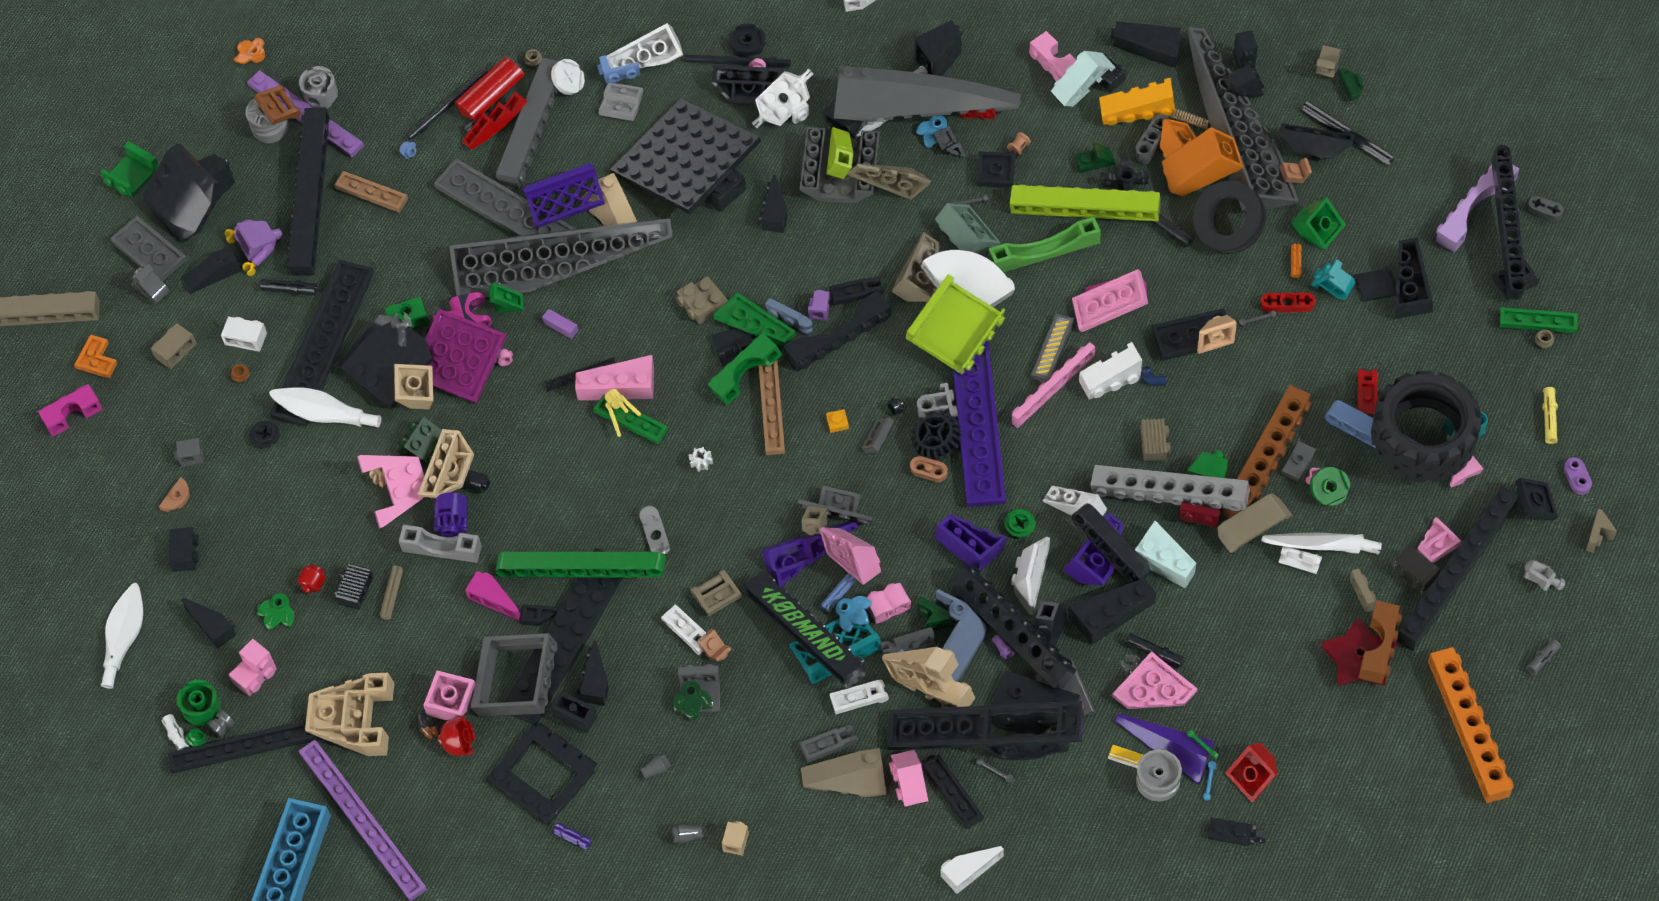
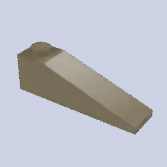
M857 164L848 172V175L910 200L930 184V180L924 174L907 167Z
M922 233L894 284L893 293L907 302H928L937 288L923 271L921 265L923 260L939 253L938 241L926 233Z
M880 748L858 751L801 768L803 788L821 791L831 790L846 795L850 793L865 798L886 795Z

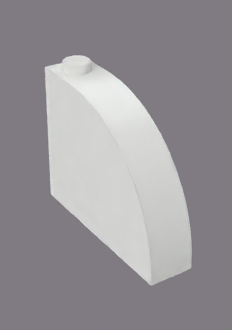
M948 250L939 252L923 260L921 268L937 289L949 274L954 277V283L992 307L1010 297L1015 290L1013 281L1007 278L999 267L989 259L970 251Z

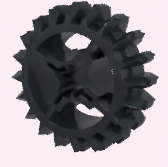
M933 410L932 415L926 412L925 418L919 416L920 422H914L916 428L911 429L913 435L910 436L915 451L922 457L932 460L935 457L938 461L941 456L947 459L946 454L948 453L953 455L952 449H958L956 443L961 442L959 436L962 435L961 426L957 419L948 412L945 414L942 410L939 413Z

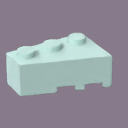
M1154 521L1135 551L1149 565L1152 571L1186 588L1195 574L1196 562Z

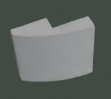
M609 82L604 91V99L599 108V115L634 121L641 102L643 88Z

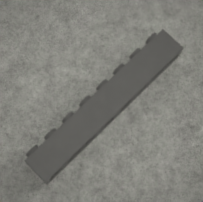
M541 59L526 97L528 102L521 109L496 172L499 184L519 188L521 182L525 180L526 169L531 165L532 153H535L537 150L538 138L542 137L543 125L548 122L549 110L553 108L554 97L559 93L551 77L552 68L558 62L556 60Z

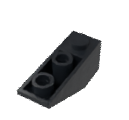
M773 174L772 180L768 181L767 184L768 196L764 197L763 207L765 208L764 212H760L759 222L762 223L763 230L784 233L788 220L787 207L776 175Z
M1041 601L1035 618L1034 628L1042 632L1049 643L1057 646L1067 613L1060 603Z
M593 641L592 648L589 647L587 651V659L589 660L588 664L583 667L582 676L584 679L583 683H579L578 695H580L581 701L585 703L605 706L609 684L597 642Z

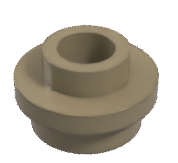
M535 49L527 51L524 56L525 63L531 67L539 65L542 59L541 53Z
M1541 330L1535 336V343L1541 348H1549L1554 343V336L1549 330Z

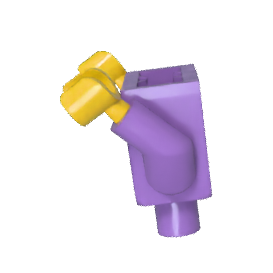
M247 219L237 223L234 230L227 229L225 231L228 243L232 244L237 240L248 261L252 260L251 263L246 262L243 265V270L247 271L248 276L255 274L256 270L254 267L256 265L259 266L273 252L276 240L282 239L281 230L279 228L271 230L266 221Z

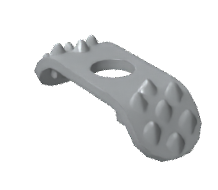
M654 506L643 507L639 516L651 552L668 554L670 545L657 508ZM654 531L661 532V537L658 540L651 539V534Z

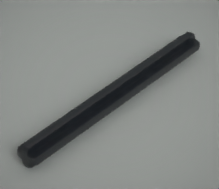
M1305 101L1303 103L1302 110L1336 132L1355 135L1354 144L1387 165L1393 162L1394 155L1311 102Z

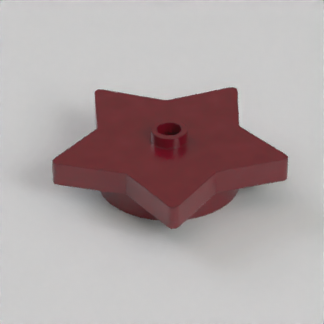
M1356 618L1345 636L1323 641L1321 648L1336 663L1338 687L1354 681H1368L1386 686V677H1384L1382 684L1358 678L1365 651L1375 650L1382 644L1381 637L1373 636L1359 618ZM1397 641L1396 643L1392 642L1391 648H1396Z

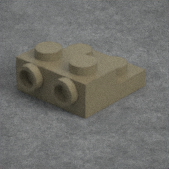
M708 276L696 284L691 282L677 291L676 300L681 307L684 306L688 316L692 320L695 319L698 324L713 316L716 311L728 302V299Z

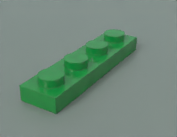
M1501 307L1499 327L1576 333L1578 313Z
M603 394L593 410L594 413L612 421L609 411L605 406L607 401ZM626 406L628 413H625L621 407L618 409L612 408L618 425L656 444L661 442L668 431V426L642 413L638 416L628 406Z

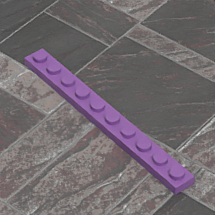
M314 740L299 750L305 762L409 901L427 890L426 886L317 741Z

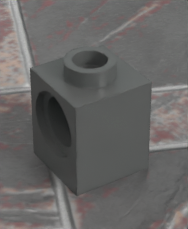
M199 438L176 442L177 449H174V456L176 461L179 460L181 467L204 464L203 446Z

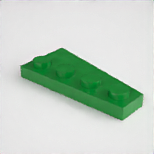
M736 293L716 311L713 317L715 320L758 337L763 333L773 343L783 347L795 336L796 332L739 293Z

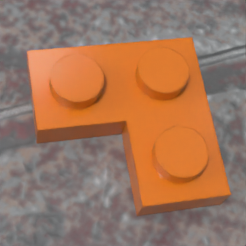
M90 335L74 364L75 368L110 379L117 366V361L102 356L109 344L108 340Z

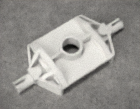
M807 69L800 76L784 71L755 100L760 115L752 124L755 125L759 121L755 126L758 128L764 121L781 126L795 109L801 107L810 98L806 82L813 75L812 72L808 74L811 70ZM780 93L788 95L787 102H782L779 99Z

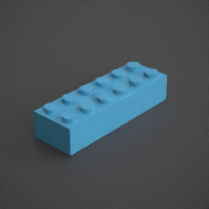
M288 798L252 901L302 900L331 817L327 806Z

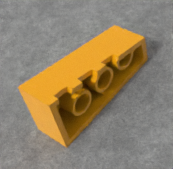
M1171 78L1164 79L1165 83L1161 84L1156 82L1149 83L1147 88L1140 89L1135 87L1131 88L1128 93L1120 91L1099 97L1103 125L1134 122L1139 119L1149 120L1158 114H1163L1167 117L1176 114Z

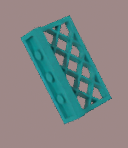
M839 619L825 626L829 633H832V630L836 627L841 628ZM869 624L864 625V627L862 625H853L852 630H857L854 637L846 636L845 630H842L841 635L835 634L841 644L843 640L851 641L852 645L848 647L853 655L859 656L861 659L881 650L880 637ZM860 631L870 634V636L864 639L858 638ZM796 641L789 644L791 650L808 674L812 684L832 675L818 661L808 666V658H815L808 652L798 651L797 647L801 645Z

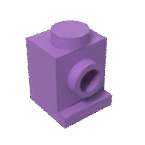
M823 290L814 291V297L810 298L808 307L809 319L828 321L829 292Z

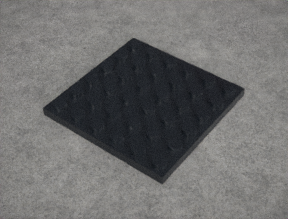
M680 98L610 171L616 177L691 214L750 154L761 140L759 136Z

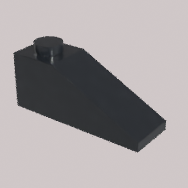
M228 246L211 254L183 277V281L191 294L239 273L241 270L232 249Z
M186 598L181 599L185 610L217 649L236 636L233 629L236 626L229 617L226 619L220 612Z

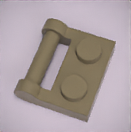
M724 569L718 572L719 575L698 587L694 586L690 589L692 595L697 599L708 617L742 597L740 591ZM722 581L724 582V584L718 586L717 588L706 593L705 595H702V593L707 591L708 589L714 587Z

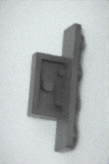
M824 485L818 504L800 499L797 502L802 504L801 508L807 509L808 506L827 508L828 515L836 512L839 513L838 517L849 520L850 516L858 518L857 522L865 524L875 520L874 517L857 513L861 494Z

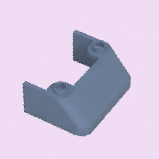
M938 589L936 592V604L949 611L950 616L959 621L942 648L944 650L949 649L955 654L959 665L951 676L954 681L958 682L986 637L987 627L965 602Z

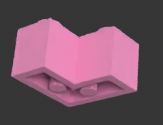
M254 639L239 652L242 662L229 674L232 683L247 696L257 692L261 684L266 679L271 678L277 670L270 652Z
M915 750L891 755L892 762L889 763V767L894 781H898L899 788H896L898 800H902L904 806L928 801L921 763Z

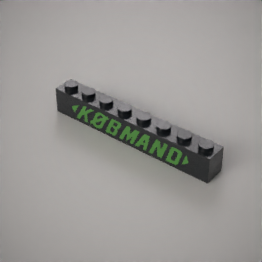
M761 571L744 584L747 596L847 689L866 675L864 661L859 656L853 655L851 649L846 644H841L834 633H829L821 621L817 622L808 609L804 610L796 598L792 599L784 587H779L771 575L767 576Z

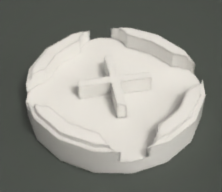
M563 59L558 61L552 68L551 77L554 86L563 94L572 95L583 88L585 82L584 73L580 71L579 65L573 60Z

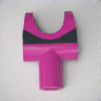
M482 293L463 294L450 300L451 310L447 312L486 327H490L492 324L490 316L472 313L478 306L484 304L485 297Z

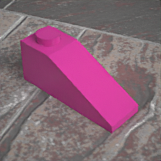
M477 571L466 588L468 599L519 621L521 619L519 609L493 576L486 572L481 573Z

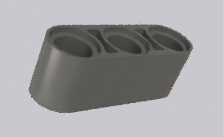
M1156 115L1137 143L1135 159L1139 164L1146 165L1150 163L1158 151L1163 121L1169 119L1166 115Z

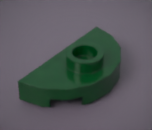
M1339 69V77L1350 101L1357 99L1363 89L1362 78L1358 73L1355 74L1348 71V69Z

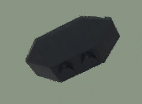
M713 65L712 83L730 103L756 104L755 100L783 73V68Z
M1285 123L1281 124L1279 132L1295 153H1299V155L1304 157L1310 155L1317 156V158L1323 160L1332 159L1352 146L1355 136L1353 134Z

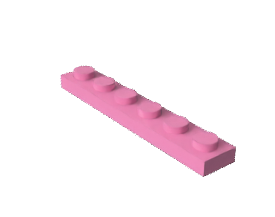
M1090 342L1085 347L1082 346L1072 359L1069 358L1065 362L1064 367L1052 374L1049 381L1039 386L1038 391L1034 395H1029L1021 407H1016L1012 412V424L1019 428L1095 357V346Z

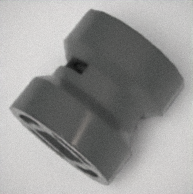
M220 710L216 714V718L210 720L206 725L215 735L221 738L225 734L226 727L231 728L235 722L226 712Z

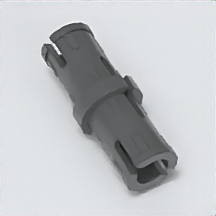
M1551 639L1542 650L1536 652V657L1526 666V669L1531 674L1536 675L1545 664H1549L1551 657L1561 648L1560 643L1555 639Z

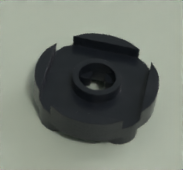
M745 23L738 25L729 37L731 49L738 57H748L763 52L765 34L761 28H757L754 24ZM745 38L751 40L750 42H744Z

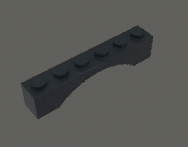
M876 291L862 300L854 317L843 327L823 336L799 337L784 346L785 357L797 372L801 369H806L811 363L823 359L831 351L838 350L843 344L855 340L863 332L870 331L878 323L885 322L891 316L890 305Z

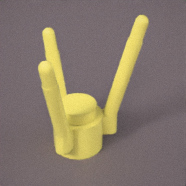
M612 389L605 394V400L607 401L605 406L609 411L617 436L620 437L621 433L612 408L618 409L621 407L625 413H628V409L623 404L625 403L638 416L641 413L617 389Z

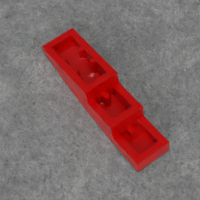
M515 91L505 105L499 102L489 116L483 113L462 142L471 150L484 143L511 121L528 101Z

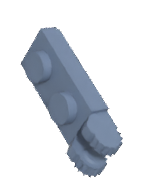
M771 298L768 299L766 302V312L783 321L787 326L798 328L799 333L806 336L811 335L813 332L812 320Z

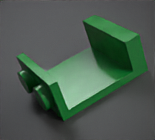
M128 141L124 145L127 155L110 173L104 169L100 172L103 182L107 186L115 187L122 195L126 194L133 197L155 173L159 164L155 156Z

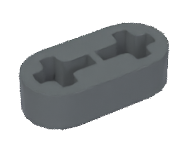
M1534 196L1529 200L1528 211L1531 214L1553 222L1559 221L1562 218L1564 209L1559 203L1539 196Z

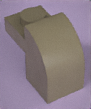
M1323 45L1316 65V74L1334 78L1341 49Z

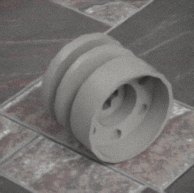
M255 99L249 102L246 107V117L254 138L263 143H274L281 140L288 131V120L272 125Z

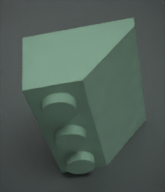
M947 203L935 218L939 228L946 232L950 237L949 240L960 250L970 251L982 256L989 252V248L998 246L1001 243L970 205Z

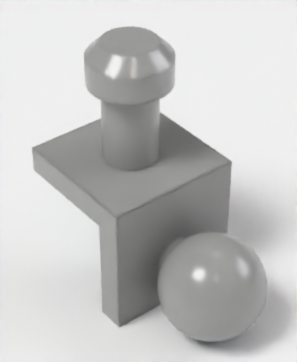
M1535 560L1528 561L1525 564L1526 573L1523 577L1538 583L1543 590L1547 591L1550 584L1558 590L1564 588L1565 580L1555 578L1556 573L1549 566Z

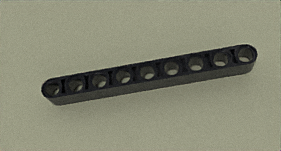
M1499 145L1494 150L1491 164L1506 293L1510 299L1519 300L1524 294L1527 282L1512 155L1508 146Z

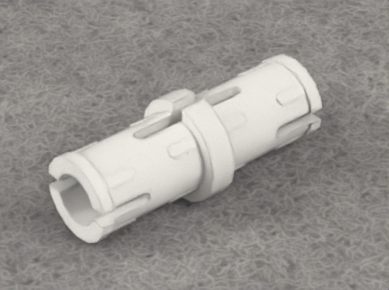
M169 714L163 717L161 721L166 727L168 737L175 744L177 751L190 748L184 738V731L177 725L174 716Z

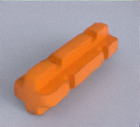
M1300 244L1291 245L1292 278L1301 277L1302 246Z

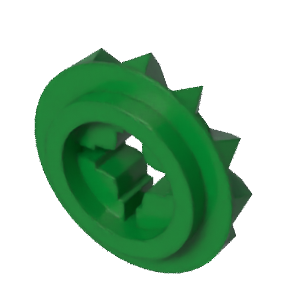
M1017 509L1006 516L1004 525L1006 532H1009L1012 537L1016 536L1021 539L1025 536L1028 537L1029 534L1034 532L1036 521L1030 512ZM1017 521L1020 523L1024 522L1023 528L1017 526Z

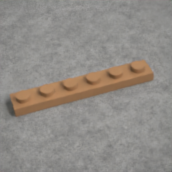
M776 360L769 367L759 366L766 455L785 454L778 362Z

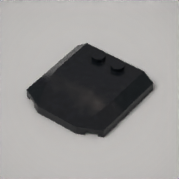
M175 144L166 151L143 193V199L145 204L180 241H188L189 237L200 233L217 200V197L214 196L215 187H218L219 183L181 144Z
M379 315L337 365L392 410L398 403L395 401L394 364L429 366L434 358L430 353L427 341L402 320L396 317Z

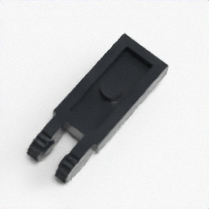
M880 277L862 278L829 287L834 306L864 299L876 291L880 294L884 293L883 287L877 286L881 283Z

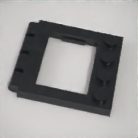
M540 723L537 727L533 725L486 779L487 782L549 826L595 773L593 768L597 763L587 755L581 758L583 753L571 744L567 745L566 740L556 733L552 734L551 729ZM535 741L578 772L553 802L509 771L523 758Z

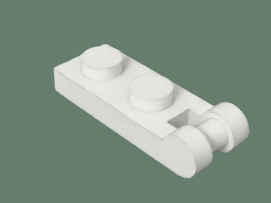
M675 604L661 619L697 655H700L703 650L695 639L701 638L706 632Z
M876 680L830 693L835 714L877 702L883 703L888 701L889 697L887 692L884 691L885 685L883 680ZM875 690L877 694L872 695L871 691Z

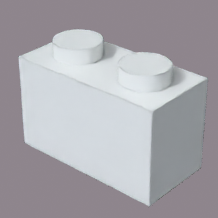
M228 316L221 337L225 345L260 352L267 332L264 324L260 321H249L241 317L234 318Z

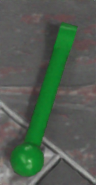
M1188 730V737L1196 740L1215 760L1219 757L1217 752L1210 749L1199 739L1193 730Z

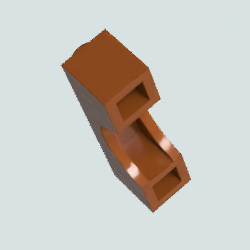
M1376 600L1370 627L1380 635L1382 644L1375 650L1365 651L1358 678L1382 684L1384 677L1389 676L1391 666L1387 665L1388 659L1392 660L1395 648H1391L1392 642L1396 643L1398 636L1395 626L1400 625L1402 614H1399L1400 606Z

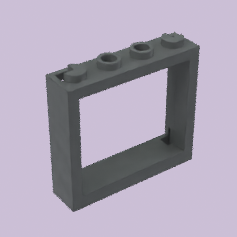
M545 633L484 637L471 703V709L479 717L544 714L545 706L548 703V688L551 686V671L554 668V653L557 651V643L551 635ZM542 649L534 700L488 703L498 651Z

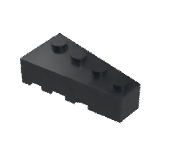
M1418 237L1400 240L1395 319L1432 313L1433 300Z

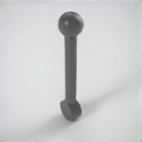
M983 195L981 198L965 200L960 202L953 200L951 203L969 204L980 201L987 202L989 200V197L987 195Z
M1272 310L1268 314L1247 320L1240 319L1239 326L1244 327L1247 323L1267 317L1274 318L1277 313Z
M982 758L976 760L977 765H983L1005 778L1007 783L1013 782L1014 777L1012 775L1004 774L985 763Z

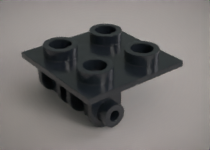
M738 328L712 335L722 367L732 362L753 341L750 333Z

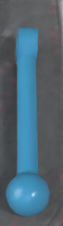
M1213 761L1208 763L1209 775L1206 793L1203 795V799L1206 801L1211 799L1210 788L1213 770L1216 769V763Z

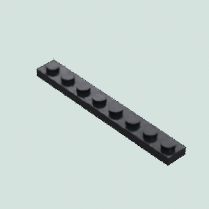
M306 721L169 752L170 770L174 774L323 738L306 732Z

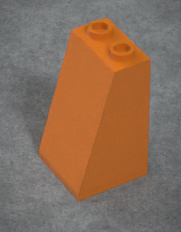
M1212 127L1162 161L1163 173L1167 178L1168 189L1171 193L1181 197L1243 169L1234 137Z

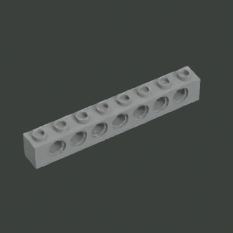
M1102 465L1094 466L1090 484L1092 493L1099 495V497L1113 496L1118 499L1131 498L1137 501L1150 500L1156 503L1169 502L1175 505H1181V502L1207 506L1213 509L1226 508L1233 511H1246L1250 492L1247 480Z

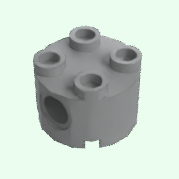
M323 66L311 67L312 70L304 71L299 79L304 102L314 108H329L338 95L334 75L328 68Z

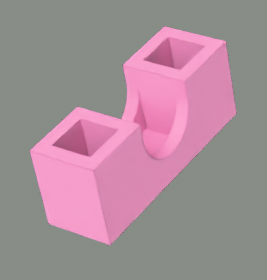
M1047 31L1030 42V56L1037 60L1045 71H1049L1055 81L1061 79L1065 75L1066 69L1076 61L1071 54L1063 58L1054 57L1058 53V42Z

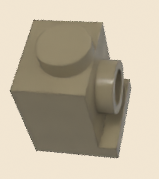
M808 506L802 517V532H806L808 535L821 534L820 529L827 526V508ZM812 514L819 515L818 519L812 518Z

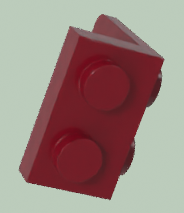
M1181 502L1179 520L1217 527L1221 508L1213 509L1207 506Z

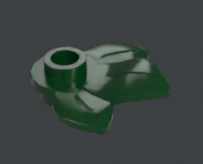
M687 681L682 685L681 692L675 696L673 707L675 711L684 709L687 717L695 721L701 712V708H713V700L707 691L701 690L697 682ZM689 687L695 689L693 694H688L687 689Z

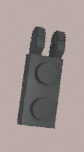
M852 725L839 729L835 728L800 742L799 745L807 763L844 749V747L856 744L858 742L857 736L841 739V737L850 734L854 730Z

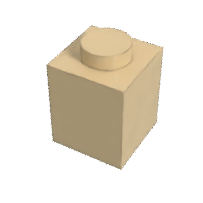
M739 821L727 823L722 841L723 852L743 856L749 835L748 826Z

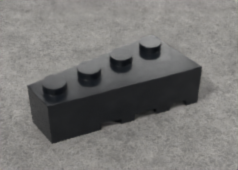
M1143 578L1070 605L1068 617L1093 645L1155 604L1156 592Z

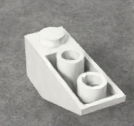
M1051 486L1043 499L1044 503L1071 516L1086 503L1094 506L1102 516L1107 510L1097 494Z

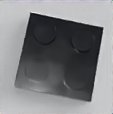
M979 151L977 186L1012 188V185H1014L1016 153Z
M1519 478L1515 481L1525 516L1552 521L1558 518L1548 483Z

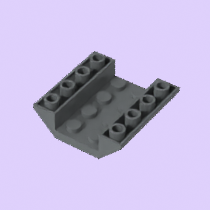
M807 127L800 191L817 201L857 203L873 195L874 185L851 177L848 174L844 179L826 174L831 137H826L825 128ZM861 130V139L851 138L853 149L852 168L857 164L876 165L880 131Z

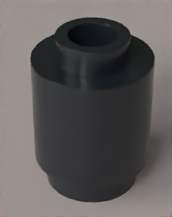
M469 470L463 486L465 489L483 493L485 490H488L490 479H488L486 474Z

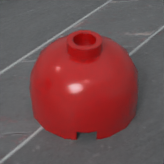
M466 716L449 719L444 723L438 737L439 744L443 746L444 750L455 757L471 755L474 751V748H471V741L475 742L474 730L471 722L465 721Z

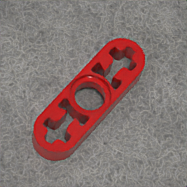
M1266 293L1261 297L1260 307L1265 312L1272 310L1276 312H1310L1315 307L1316 299L1311 293ZM1289 299L1293 304L1286 306L1283 304V301ZM1304 300H1308L1309 304L1306 305Z

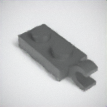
M932 627L894 638V643L888 641L880 643L883 654L897 653L901 649L911 651L936 646Z

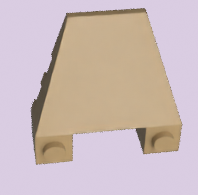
M939 647L884 654L882 656L893 680L914 692L917 689L926 694V699L931 701L934 698L941 702L942 708L970 706L975 699L972 688L967 683H959L953 680L951 675L959 664L955 654L949 649L944 650Z
M368 673L363 675V678L345 681V684L340 686H331L310 693L305 731L366 756L387 755L389 737L382 727L371 728L373 701H393L394 681L389 673Z

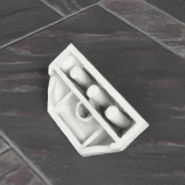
M1045 537L1022 551L1021 557H1017L1016 561L1017 574H1013L1011 585H1014V593L1031 615L1034 613L1050 548V537Z

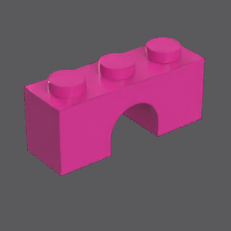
M87 384L84 387L78 388L73 393L61 397L51 405L43 407L38 413L53 437L69 428L66 422V417L69 413L80 411L84 414L85 418H88L103 409L91 387Z

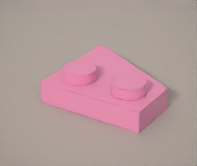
M1436 517L1430 530L1426 532L1425 539L1421 541L1418 547V554L1429 565H1432L1458 548L1461 540Z

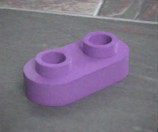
M1575 457L1569 458L1565 462L1564 472L1572 490L1580 495L1588 493L1592 481L1583 461Z

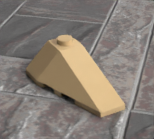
M613 173L598 179L605 204L590 209L589 212L596 216L603 225L637 222L615 174ZM588 191L583 195V197H582L583 199H584V198L586 197V195L588 194ZM592 194L588 201L594 202L600 200L598 195Z

